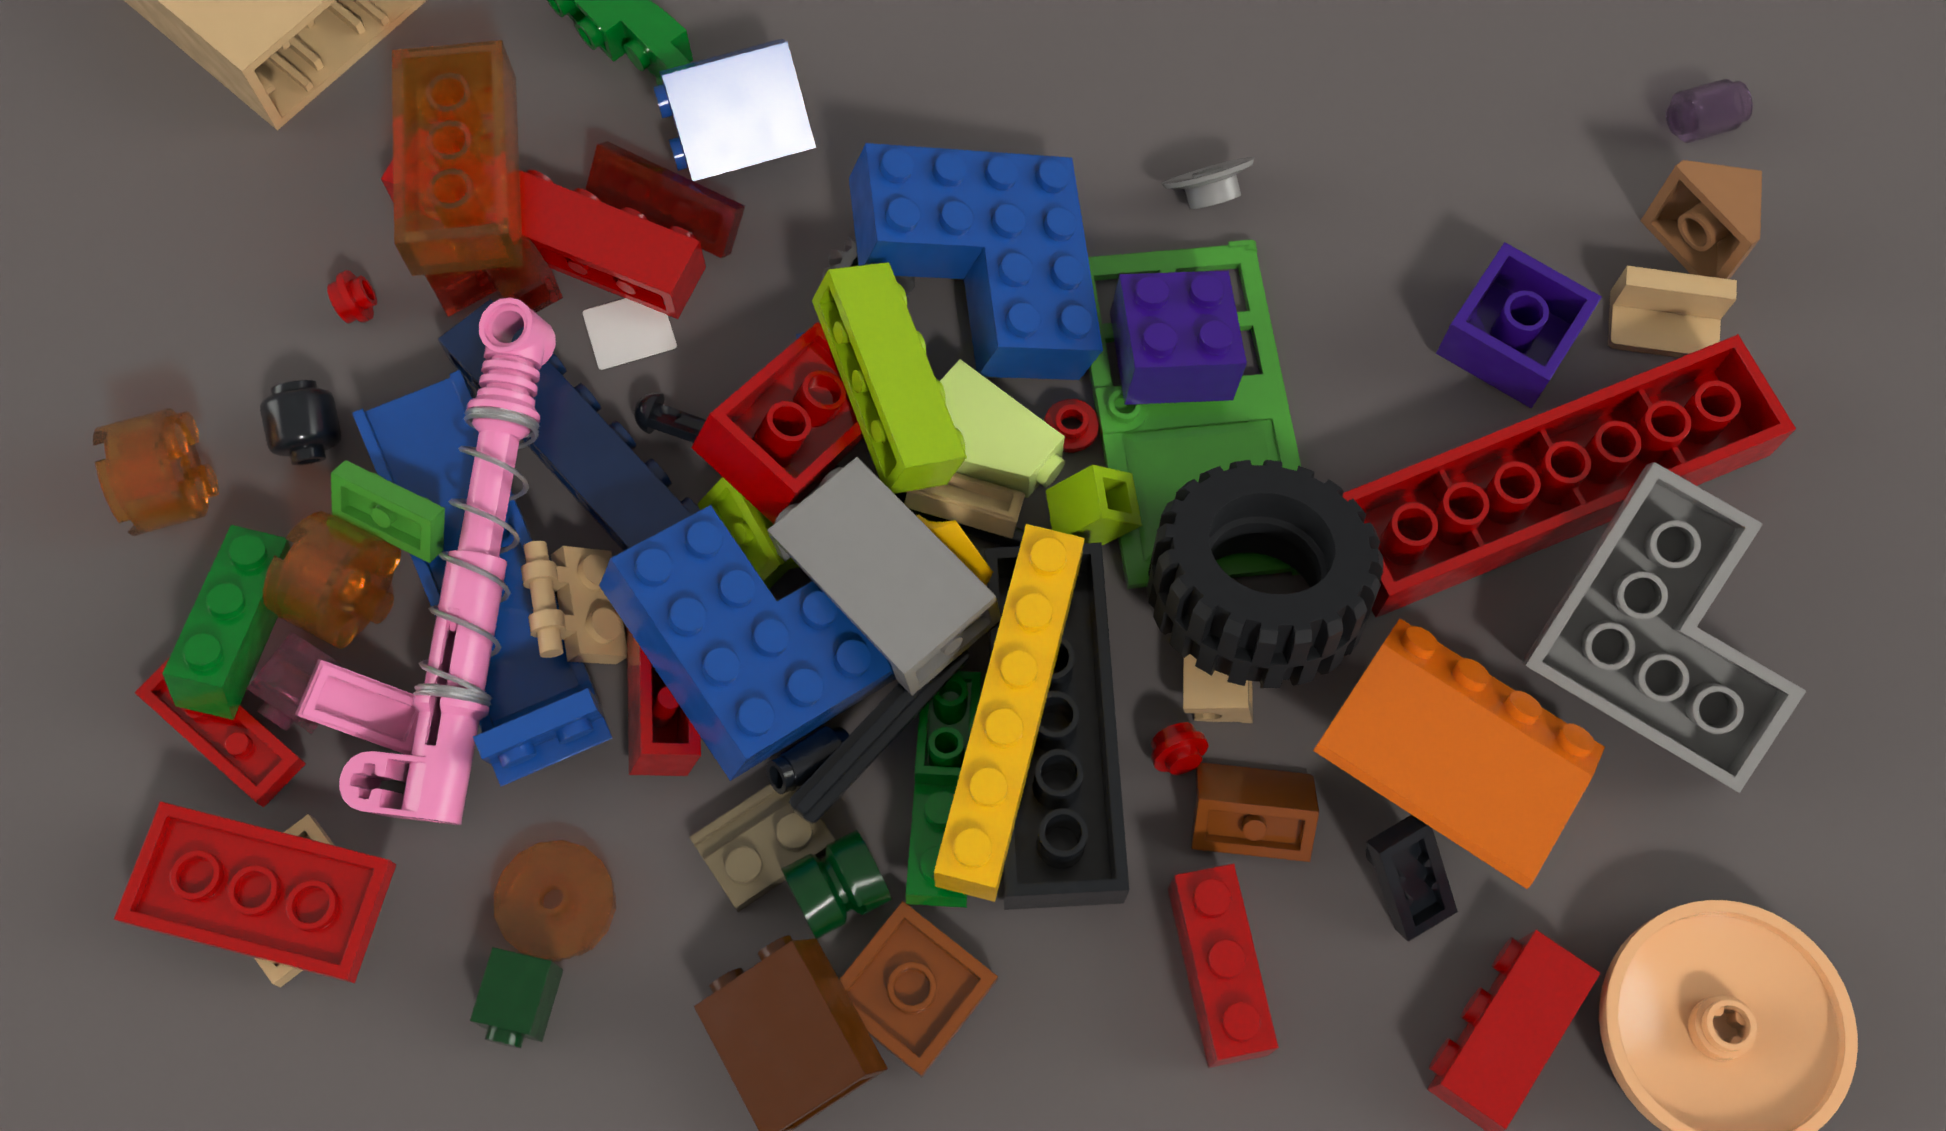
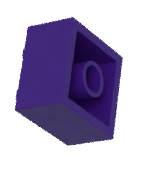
M1504 242L1450 324L1436 354L1532 409L1602 296Z
M1229 270L1119 274L1110 317L1124 404L1234 400L1247 361Z

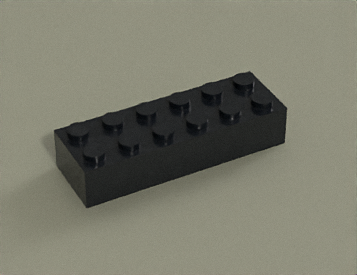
M1102 542L1084 543L1081 564L1002 872L1004 910L1124 904L1129 892ZM1020 546L985 548V561L993 571L987 587L997 598L1001 617ZM1000 621L988 631L990 658Z

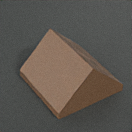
M1683 160L1675 165L1640 221L1690 274L1730 279L1760 240L1762 171Z

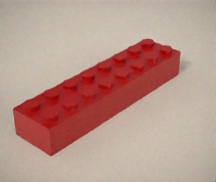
M1739 334L1346 491L1342 497L1347 501L1354 499L1366 513L1364 524L1371 523L1380 540L1378 549L1383 555V573L1379 581L1381 586L1373 604L1372 612L1375 618L1610 522L1647 464L1655 462L1698 486L1770 456L1796 430V427Z

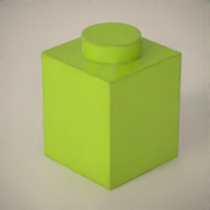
M1092 464L1046 489L1052 530L1085 538L1084 543L1102 542L1103 546L1142 526L1132 473Z

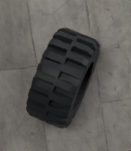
M1250 460L1230 463L1229 470L1223 471L1218 466L1201 473L1198 482L1193 479L1176 492L1175 499L1167 503L1161 515L1159 528L1157 529L1148 571L1147 595L1148 603L1154 608L1153 618L1159 630L1164 635L1172 633L1169 644L1181 656L1185 658L1189 654L1197 659L1195 666L1211 676L1214 671L1228 675L1227 682L1245 686L1246 680L1260 682V688H1280L1284 680H1290L1292 686L1313 681L1317 671L1320 675L1328 674L1341 664L1343 656L1350 655L1359 643L1381 586L1379 581L1383 573V555L1378 549L1380 540L1375 528L1371 523L1364 524L1366 513L1354 499L1345 500L1342 497L1343 489L1328 479L1323 483L1314 478V471L1298 466L1297 471L1283 468L1281 461L1265 460L1263 465H1252ZM1236 553L1268 555L1294 568L1306 580L1310 588L1292 594L1259 592L1236 582L1222 570L1216 560Z

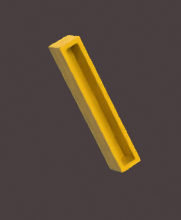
M1029 524L1025 526L934 869L935 887L993 902L996 900L1081 564L1085 540L1083 537Z

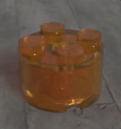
M165 408L102 425L95 429L93 446L104 443L106 459L95 461L98 479L106 501L117 521L122 523L131 520L134 524L128 531L130 535H141L203 518L207 515L209 498L219 495V486L210 464L202 465L195 446V444L199 443V432L196 422L189 411L176 413L171 408Z
M315 512L301 520L285 538L294 543L285 559L282 560L274 556L268 568L263 588L264 604L268 610L276 613L280 619L339 649H343L363 631L370 621L379 624L389 614L394 603V595L388 591L392 583L394 571L401 558V550L385 542V540L327 512Z

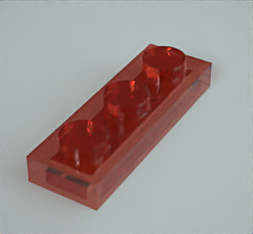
M609 141L597 144L585 190L591 192L600 201L620 210L623 207L635 209L655 224L668 229L671 226H677L687 230L700 241L703 250L721 259L731 254L745 205Z

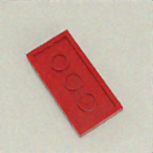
M160 801L114 920L355 984L396 864L389 859Z

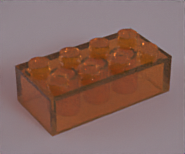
M496 40L392 50L394 244L411 275L523 266L516 76L503 41Z

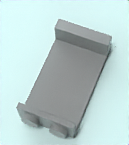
M858 457L853 459L844 468L838 467L829 472L823 478L817 490L801 503H795L786 507L778 515L774 525L767 530L778 555L785 562L792 558L891 663L896 680L911 696L1001 620L995 594Z

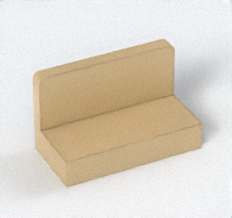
M1627 265L1610 291L1608 346L1612 349L1680 358L1720 342L1721 319L1736 301L1737 280Z

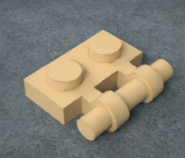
M545 541L526 543L523 546L526 564L521 567L523 586L530 589L533 613L528 616L531 636L538 639L540 657L552 658L562 655L564 653L562 640H564L567 662L618 664L626 659L627 642L623 621L599 586L609 560L612 558V552L608 550L562 546L551 554V561L549 560L547 543ZM554 591L557 592L559 609L556 607Z

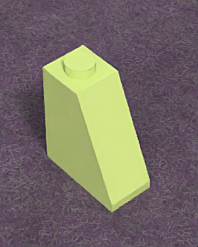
M959 359L940 380L945 391V404L955 428L960 430L965 442L967 458L956 473L1023 492L1026 498L1040 484L1045 488L1048 487L1057 478L1065 465V460L1062 459L1065 436Z

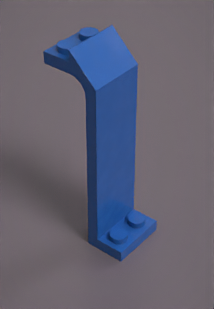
M460 370L450 373V378L370 410L365 411L362 408L352 412L376 473L384 479L419 496L428 498L433 503L445 508L444 550L442 552L458 550L465 510L452 506L448 501L451 499H467L475 457L460 452L458 448L460 446L476 447L479 432L469 426L463 419L466 416L464 413L468 402L476 396ZM516 499L508 503L505 522L518 533L520 542L513 549L499 554L500 558L507 561L504 583L511 592L509 598L500 603L494 635L502 648L496 655L490 658L485 693L492 697L489 701L491 705L489 706L488 715L479 721L482 733L473 736L481 759L492 765L500 786H504L613 739L585 663L567 662L564 640H562L564 652L562 655L552 658L540 657L538 639L531 636L528 616L533 613L530 589L523 586L521 567L526 564L523 546L533 541ZM505 528L501 548L511 545L514 541L513 534ZM410 554L430 605H438L446 561L438 555L431 563H428ZM504 589L502 590L501 597H503L505 594ZM555 594L556 607L559 609L558 599ZM493 643L492 651H493V650L495 649V647H496L494 643Z

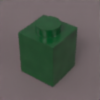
M492 947L470 1021L487 1029L485 1040L520 1049L524 1038L542 1042L563 969L550 960Z

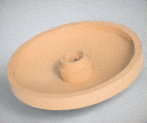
M1705 900L1680 905L1657 915L1635 930L1620 946L1606 972L1599 1001V1025L1607 1061L1627 1098L1644 1117L1661 1131H1818L1831 1119L1845 1099L1854 1076L1858 1053V1033L1850 997L1837 970L1824 952L1805 933L1778 915L1757 906L1728 900Z

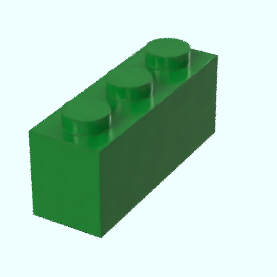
M230 525L162 673L176 707L234 720L297 574L288 538Z

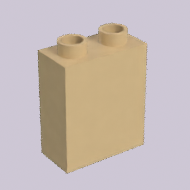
M427 0L124 1L278 131Z

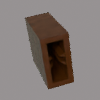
M787 935L762 948L758 952L761 961L744 972L742 968H737L714 980L709 985L713 994L694 1006L759 1131H793L888 1069L817 938L793 940L790 935Z

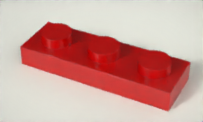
M168 658L134 693L251 799L264 808L306 763L241 705L234 720L176 707L162 674L169 660Z

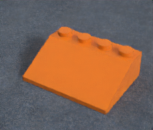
M1399 618L1313 751L1525 889H1528L1537 877L1590 783L1605 746L1595 741L1584 728L1566 723L1541 707L1539 702L1531 695L1523 691H1515L1496 679L1477 661L1463 658L1445 647L1426 629L1412 626Z

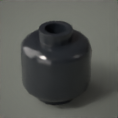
M313 380L291 381L273 386L271 388L272 395L266 398L260 405L269 450L279 456H290L292 465H308L324 461L326 459L325 450L331 449L341 440V430L332 393L328 390L317 388V383Z

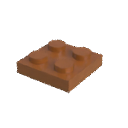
M902 901L839 980L869 1035L922 1078L997 982L998 976Z

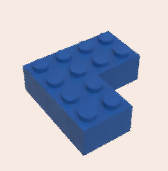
M865 143L849 176L859 266L889 262L894 276L964 279L976 371L982 376L1080 380L1102 353L1103 347L1072 157Z
M711 505L610 558L599 584L730 781L896 680L891 663L813 581L776 601Z

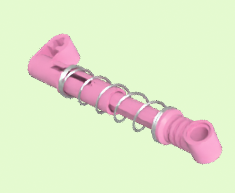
M510 297L495 301L483 312L479 322V335L483 344L486 345L484 352L486 361L482 363L481 368L483 372L479 379L481 388L478 389L477 396L468 402L464 413L466 416L463 418L469 426L479 432L476 447L460 446L458 448L460 452L475 457L467 499H451L448 501L452 506L461 508L465 512L458 550L438 554L441 559L446 561L439 604L429 608L430 612L436 615L429 659L419 662L420 667L426 671L425 681L423 684H418L414 687L416 691L413 693L415 695L413 705L419 714L411 755L367 751L353 756L346 763L339 778V790L343 800L351 808L392 818L452 825H461L475 749L473 736L477 735L479 721L488 715L489 706L491 705L489 701L492 697L485 693L490 658L496 655L502 648L494 637L500 603L507 600L511 594L508 586L504 583L507 561L500 558L499 554L513 549L520 542L518 533L505 522L508 503L523 496L529 489L526 478L515 469L518 449L525 448L535 442L539 435L540 415L535 409L536 401L532 397H535L538 391V387L535 384L540 380V372L538 370L549 360L556 346L555 333L551 325L518 299ZM524 327L519 338L511 342L514 334ZM531 437L527 442L519 444L521 439ZM513 475H516L522 481L524 487L521 492L510 495ZM505 528L513 534L514 541L511 545L501 548ZM504 589L505 594L503 597H501L502 590ZM493 643H494L496 647H495V649L492 651V647H493ZM392 779L406 783L404 794L380 789L381 781Z

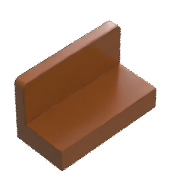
M1200 763L1196 768L1197 798L1191 831V849L1310 862L1319 816L1313 775Z

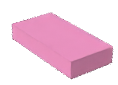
M318 659L295 715L402 754L411 755L419 712L413 705L414 694Z

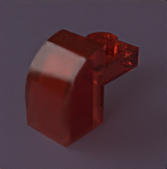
M483 226L463 233L471 251L460 257L456 256L443 261L436 270L425 275L438 302L448 317L494 292L498 294L500 299L511 297L521 300L535 313L563 298L553 272L534 243L528 237L500 226Z

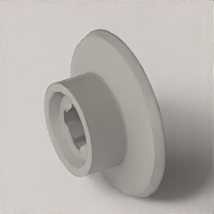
M1255 157L1240 158L1200 168L1170 178L1161 184L1166 189H1185L1190 209H1199L1223 203L1241 196L1237 174L1253 165Z

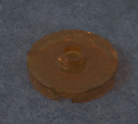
M565 840L539 842L518 853L502 871L494 891V918L504 939L522 954L560 962L592 950L609 931L616 911L614 883L606 865L585 846ZM552 890H561L563 893L561 904L554 909H546L544 906L546 894Z

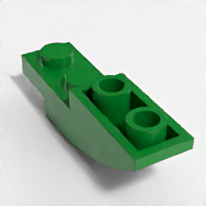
M547 0L560 17L568 15L576 23L575 27L579 35L592 50L599 47L613 62L627 54L637 69L644 71L647 68L656 77L657 85L663 84L659 71L689 64L693 61L687 30L651 0Z
M958 671L919 713L906 904L967 908L966 894L935 887L934 869L980 700L981 672Z

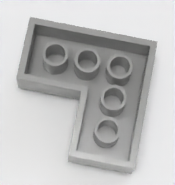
M1655 462L1645 466L1522 660V663L1528 668L1738 793L1741 792L1806 693V690L1697 627L1763 523Z

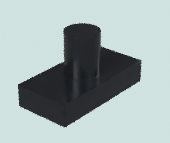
M1410 815L1366 841V858L1375 867L1394 928L1408 942L1458 912L1433 828Z

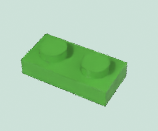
M347 460L331 472L333 516L428 563H431L444 550V507Z

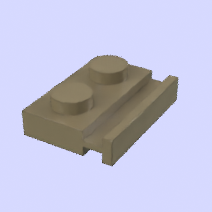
M769 784L689 837L737 912L784 882L786 879L781 868L810 853L820 858L826 854L827 845L835 841V838L821 818L816 823L811 824L802 819L793 810L789 800L796 791L779 794Z

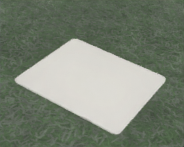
M627 298L589 308L582 312L600 370L670 351L677 347L668 315Z

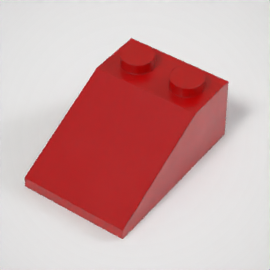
M816 322L709 414L691 447L773 524L786 507L800 503L864 437L821 324Z

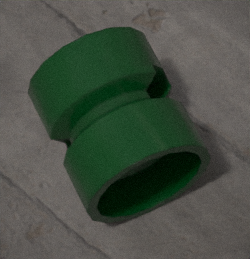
M857 830L828 844L825 857L820 859L810 853L781 868L814 937L817 939L845 925L847 912L854 910L864 915L892 900L887 885L868 847Z

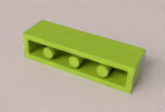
M889 262L828 269L812 299V303L880 480L894 494L947 485L967 458L965 442L960 430L955 428L945 404L946 397L943 385L938 379H935L926 356L925 340L922 334L916 331L908 311L904 288L901 284L897 283Z

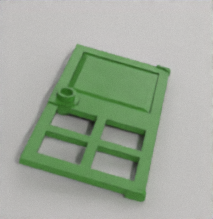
M1255 240L1229 241L1228 245L1088 257L1103 347L1102 353L1089 367L1095 410L1099 419V434L1106 468L1133 474L1142 523L1141 527L1118 538L1127 589L1147 587L1149 580L1148 571L1161 515L1167 503L1175 499L1176 492L1187 482L1193 479L1198 482L1201 473L1218 466L1223 471L1229 470L1230 463L1236 461L1250 460L1252 465H1263L1265 460L1281 461L1283 468L1297 471L1298 466H1301ZM1238 268L1247 311L1237 312L1240 330H1251L1260 374L1242 376L1234 400L1125 405L1122 386H1113L1106 343L1114 342L1112 324H1102L1095 281L1118 279L1119 274L1198 272ZM1236 553L1216 560L1222 570L1231 578L1291 572L1292 575H1300L1285 562L1259 553Z

